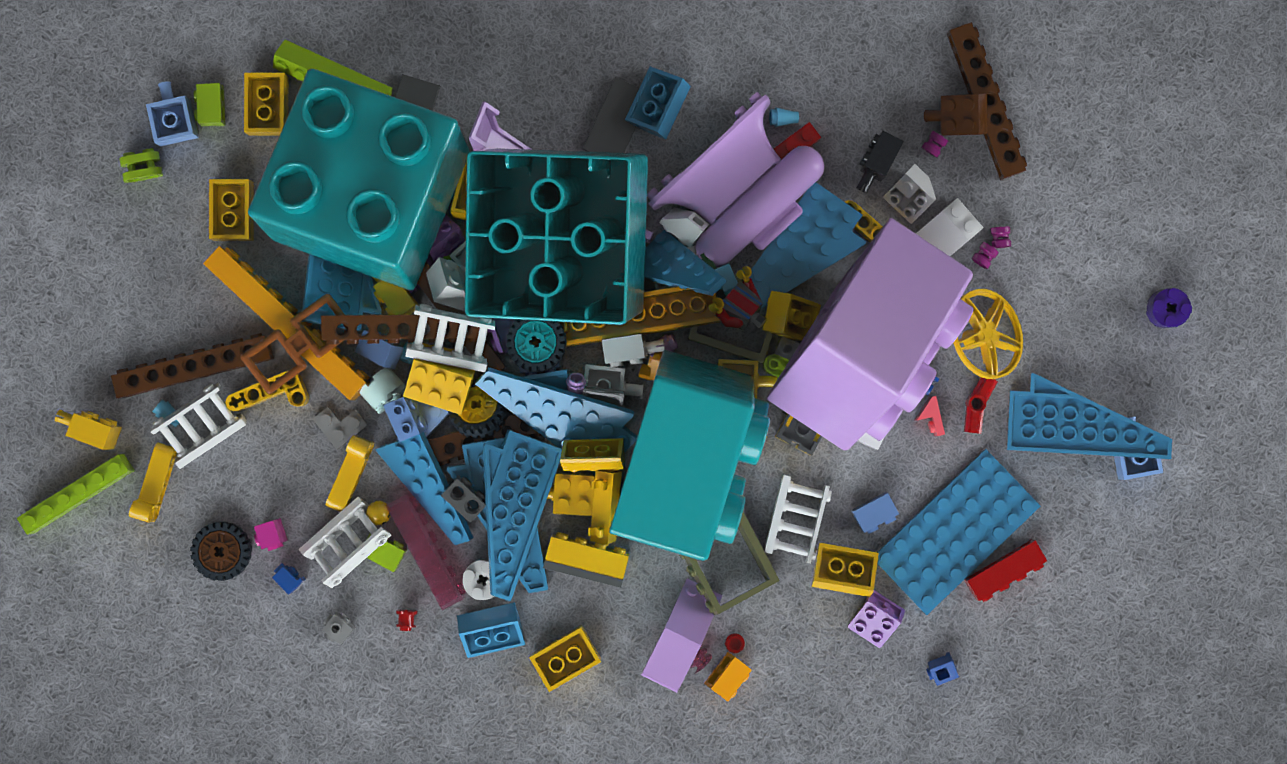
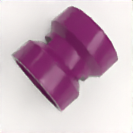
M932 131L929 135V140L924 142L921 148L938 158L941 148L945 147L949 141L935 131Z
M1010 227L990 228V233L993 236L992 247H1011V240L1009 239Z
M982 242L979 246L980 250L978 253H974L971 259L982 268L988 269L991 265V260L996 258L999 252L991 245Z

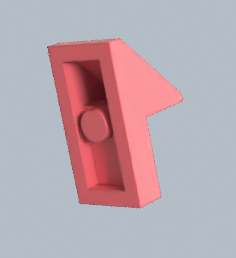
M931 396L915 420L930 418L931 421L928 422L930 432L934 433V436L945 435L937 397Z

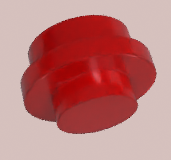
M732 633L726 638L725 646L729 652L739 653L744 649L745 641L740 634Z

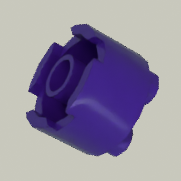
M1178 288L1159 290L1153 293L1147 301L1146 315L1149 321L1157 327H1178L1184 324L1192 313V305L1188 296ZM1167 305H1170L1171 307L1170 312H1167L1166 308H1168Z

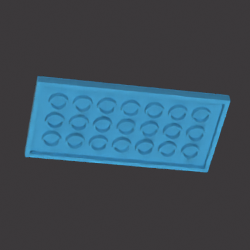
M984 449L877 552L879 553L877 564L928 615L1041 506L987 449Z

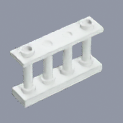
M427 304L415 305L414 314L420 315L415 341L412 344L407 343L405 357L486 372L487 359H484L482 353L488 329L495 330V321H492V318L470 317L433 309L432 306ZM428 317L440 319L435 345L432 348L424 347L422 344ZM448 321L460 323L455 349L452 352L444 351L442 348ZM468 325L480 327L475 352L472 356L464 355L462 352Z
M219 382L215 385L209 384L202 390L203 393L167 417H160L152 423L151 433L154 435L161 431L177 452L175 464L179 469L246 425V419L243 414L239 416L233 415L217 394L221 387ZM209 397L227 419V424L221 428L216 426L200 404ZM194 409L209 428L210 435L206 438L200 437L185 418V413ZM176 419L194 441V446L188 450L183 448L167 427Z
M782 474L763 550L772 554L773 550L780 549L806 556L805 562L811 564V560H815L818 549L815 548L825 504L830 501L832 491L829 490L830 486L824 485L822 491L794 484L793 481H790V476ZM793 491L821 498L818 510L788 503L789 500H786L787 492L791 493ZM788 510L816 517L814 528L811 529L784 522L781 519L782 512ZM786 530L810 536L809 548L781 542L776 538L777 532Z
M360 497L354 499L299 548V551L305 557L311 560L316 559L327 574L321 580L322 583L331 588L340 584L347 574L379 546L385 544L391 536L390 532L380 527L377 529L366 515L369 505ZM358 518L371 533V536L365 542H362L351 528V525ZM343 532L347 534L357 548L349 556H347L336 541L337 537ZM328 545L332 547L342 561L334 569H332L321 554Z

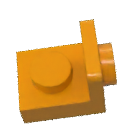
M663 352L654 353L653 357L650 356L648 365L642 364L638 377L654 380Z

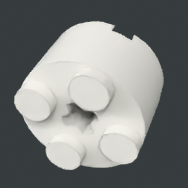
M489 559L474 561L463 573L464 589L476 600H488L494 597L490 594ZM481 574L483 577H488L486 584L479 581Z

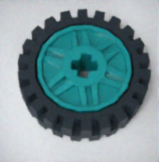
M518 319L513 322L512 327L508 330L509 333L506 338L508 353L518 366L527 371H547L555 367L562 360L566 352V333L558 321ZM534 338L541 340V343H538L539 347L532 345V342L535 341Z

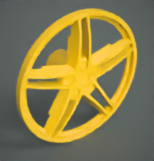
M976 289L967 292L960 299L974 309L969 319L972 329L964 331L962 338L958 340L957 337L953 342L957 354L969 370L982 378L998 379L1007 376L1017 367L1022 355L1023 334L1019 319L1012 306L998 293L988 289ZM985 296L994 300L985 318L970 300L971 297ZM1003 310H1005L1011 320L1015 339L996 330ZM980 347L983 364H985L987 372L975 367L967 359L963 350ZM996 347L1014 352L1009 365L1000 372H998Z

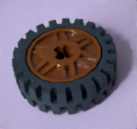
M215 522L203 527L195 535L196 537L193 539L192 546L190 547V551H192L190 556L191 560L193 559L194 567L204 577L214 581L229 580L238 576L248 566L252 556L251 541L248 539L246 532L241 527L236 526V524ZM223 547V554L219 555L218 552L220 550L218 548Z

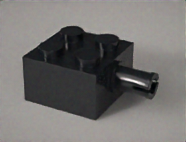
M882 131L879 135L875 134L868 146L871 148L870 152L867 151L859 163L862 166L860 171L864 174L856 187L858 190H861L865 184L862 192L868 193L874 179L881 182L886 177L904 142L903 140L885 131Z

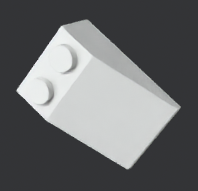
M957 198L916 234L951 256L984 227Z
M439 257L426 273L434 302L465 311V272L456 262Z

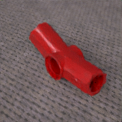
M980 377L971 395L966 399L963 432L981 434L984 409L998 383L995 379ZM974 398L980 401V406L977 409H974L971 405Z

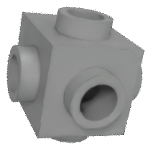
M337 612L333 616L330 614L323 622L325 627L322 631L325 632L324 636L328 640L336 641L341 645L356 627L350 623L351 619L347 615Z

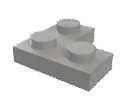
M327 407L313 418L314 422L337 450L346 444L353 435H357L368 426V423L357 410H354L340 421L331 408Z

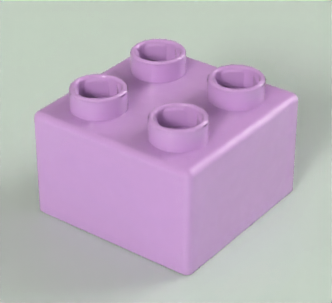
M890 218L838 283L766 399L842 450L850 449L865 433L878 441L882 440L896 423L902 411L911 412L928 391L937 374L936 370L930 367L929 364L940 346L945 349L950 347L968 323L974 309L960 298L973 277L972 271L893 218Z

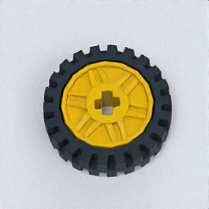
M473 382L462 414L448 411L455 428L462 435L465 434L466 437L470 438L472 435L473 439H478V435L481 438H486L485 434L487 433L491 436L493 435V430L498 432L500 430L499 425L503 426L505 424L504 419L507 420V413L509 412L506 407Z

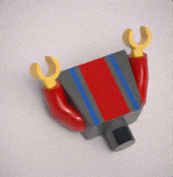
M744 266L742 267L743 271L738 270L736 273L737 277L744 281H739L724 300L721 298L713 299V304L709 305V310L711 312L716 311L715 316L720 319L725 327L745 330L750 323H753L761 328L767 318L759 313L763 302L752 279L749 278L752 274L751 268Z

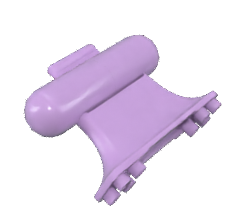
M758 92L749 99L752 106L748 110L744 106L738 108L734 113L737 118L733 123L734 125L689 167L675 178L670 174L665 176L661 181L664 188L660 192L653 188L647 193V197L650 200L649 205L653 210L668 204L681 205L693 210L711 225L697 239L695 249L700 259H702L700 254L704 253L707 258L714 262L717 268L728 264L750 242L759 250L767 247L802 214L803 210L796 200L818 181L824 172L823 158L812 147L798 146L790 151L782 160L776 154L767 139L763 125L764 113L770 105V99L767 95L762 97Z

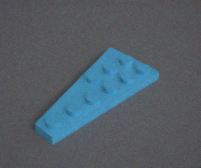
M665 229L645 248L644 278L650 279L652 282L669 286L676 285L685 290L689 288L695 292L713 296L727 282L723 276Z
M424 432L399 442L397 440L375 449L454 545L468 542L474 538L465 518L441 497L442 491L449 484Z

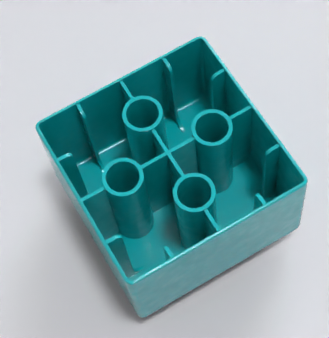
M309 69L248 209V214L275 242L401 288L413 290L418 283L466 165L470 149L457 120L452 117L322 71Z
M503 148L469 152L467 155L466 315L483 318L623 325L642 313L644 304L647 156L637 153Z
M668 350L663 351L611 524L610 534L701 561L708 559L714 540L728 544L733 543L746 500L742 496L746 479L735 475L738 461L752 465L758 463L770 424V418L767 417L769 402L754 398L753 376Z

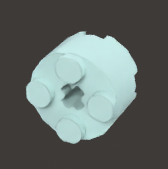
M384 368L373 376L369 386L365 384L362 387L360 394L378 414H381L385 411L383 405L402 397L400 394L405 391L406 385L390 368Z

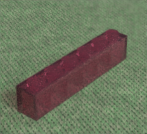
M406 494L387 504L386 507L443 611L463 600L466 591L463 585L455 580L456 572L452 565H447L445 561L447 556L442 548H438L436 544L438 539L433 530L429 531L426 526L428 524L424 513H419L417 509L419 506L418 501L414 495Z

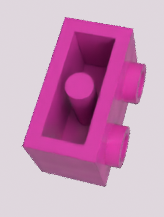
M281 518L254 526L256 535H254L255 542L261 549L267 548L268 551L283 547V542L288 541Z

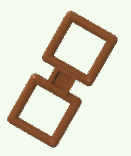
M330 294L323 295L290 320L297 331L290 338L287 339L283 332L277 329L241 355V360L266 393H273L306 369L307 365L300 355L309 348L317 358H321L339 345L325 344L319 348L300 323L326 303L336 316L345 315ZM343 324L346 329L339 334L340 336L348 333L347 325ZM278 339L296 363V366L270 384L251 358Z

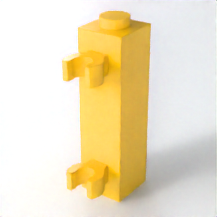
M595 471V480H592V489H594L591 527L588 528V536H590V541L609 546L610 543L615 542L617 539V535L610 534L609 531L620 497L622 471Z

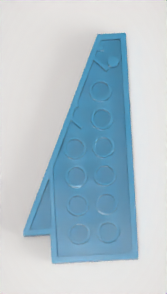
M489 367L476 380L475 385L558 448L562 449L564 440L623 438L625 453L637 440L638 436L624 426L634 416L633 410Z
M1031 373L1030 392L1010 391L1007 450L1171 459L1172 457L1171 438L1035 373Z

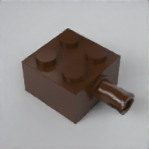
M987 94L941 96V109L925 110L924 121H941V136L987 134Z

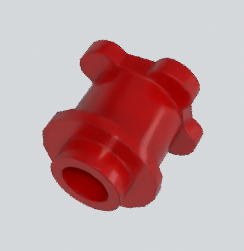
M396 610V614H399L396 626L400 627V631H411L412 628L416 627L414 625V615L418 611Z

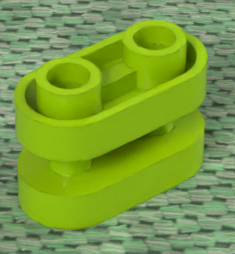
M154 148L144 149L142 153L138 154L127 152L123 154V157L119 158L121 167H127L128 172L122 174L125 183L163 176L162 167H155V162L160 161L158 151H154ZM147 164V168L139 170L135 168V166Z
M776 354L769 355L764 360L763 369L766 373L779 378L789 360Z

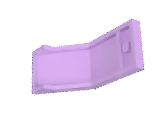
M482 102L469 135L473 151L495 148L532 150L498 126L495 117L499 115L500 111L487 102Z
M688 578L641 676L676 693L694 661L714 617L713 612L710 613L709 609L706 608L705 602L707 601L704 595L699 594L696 588L697 583ZM713 591L715 597L720 603V600L723 595Z

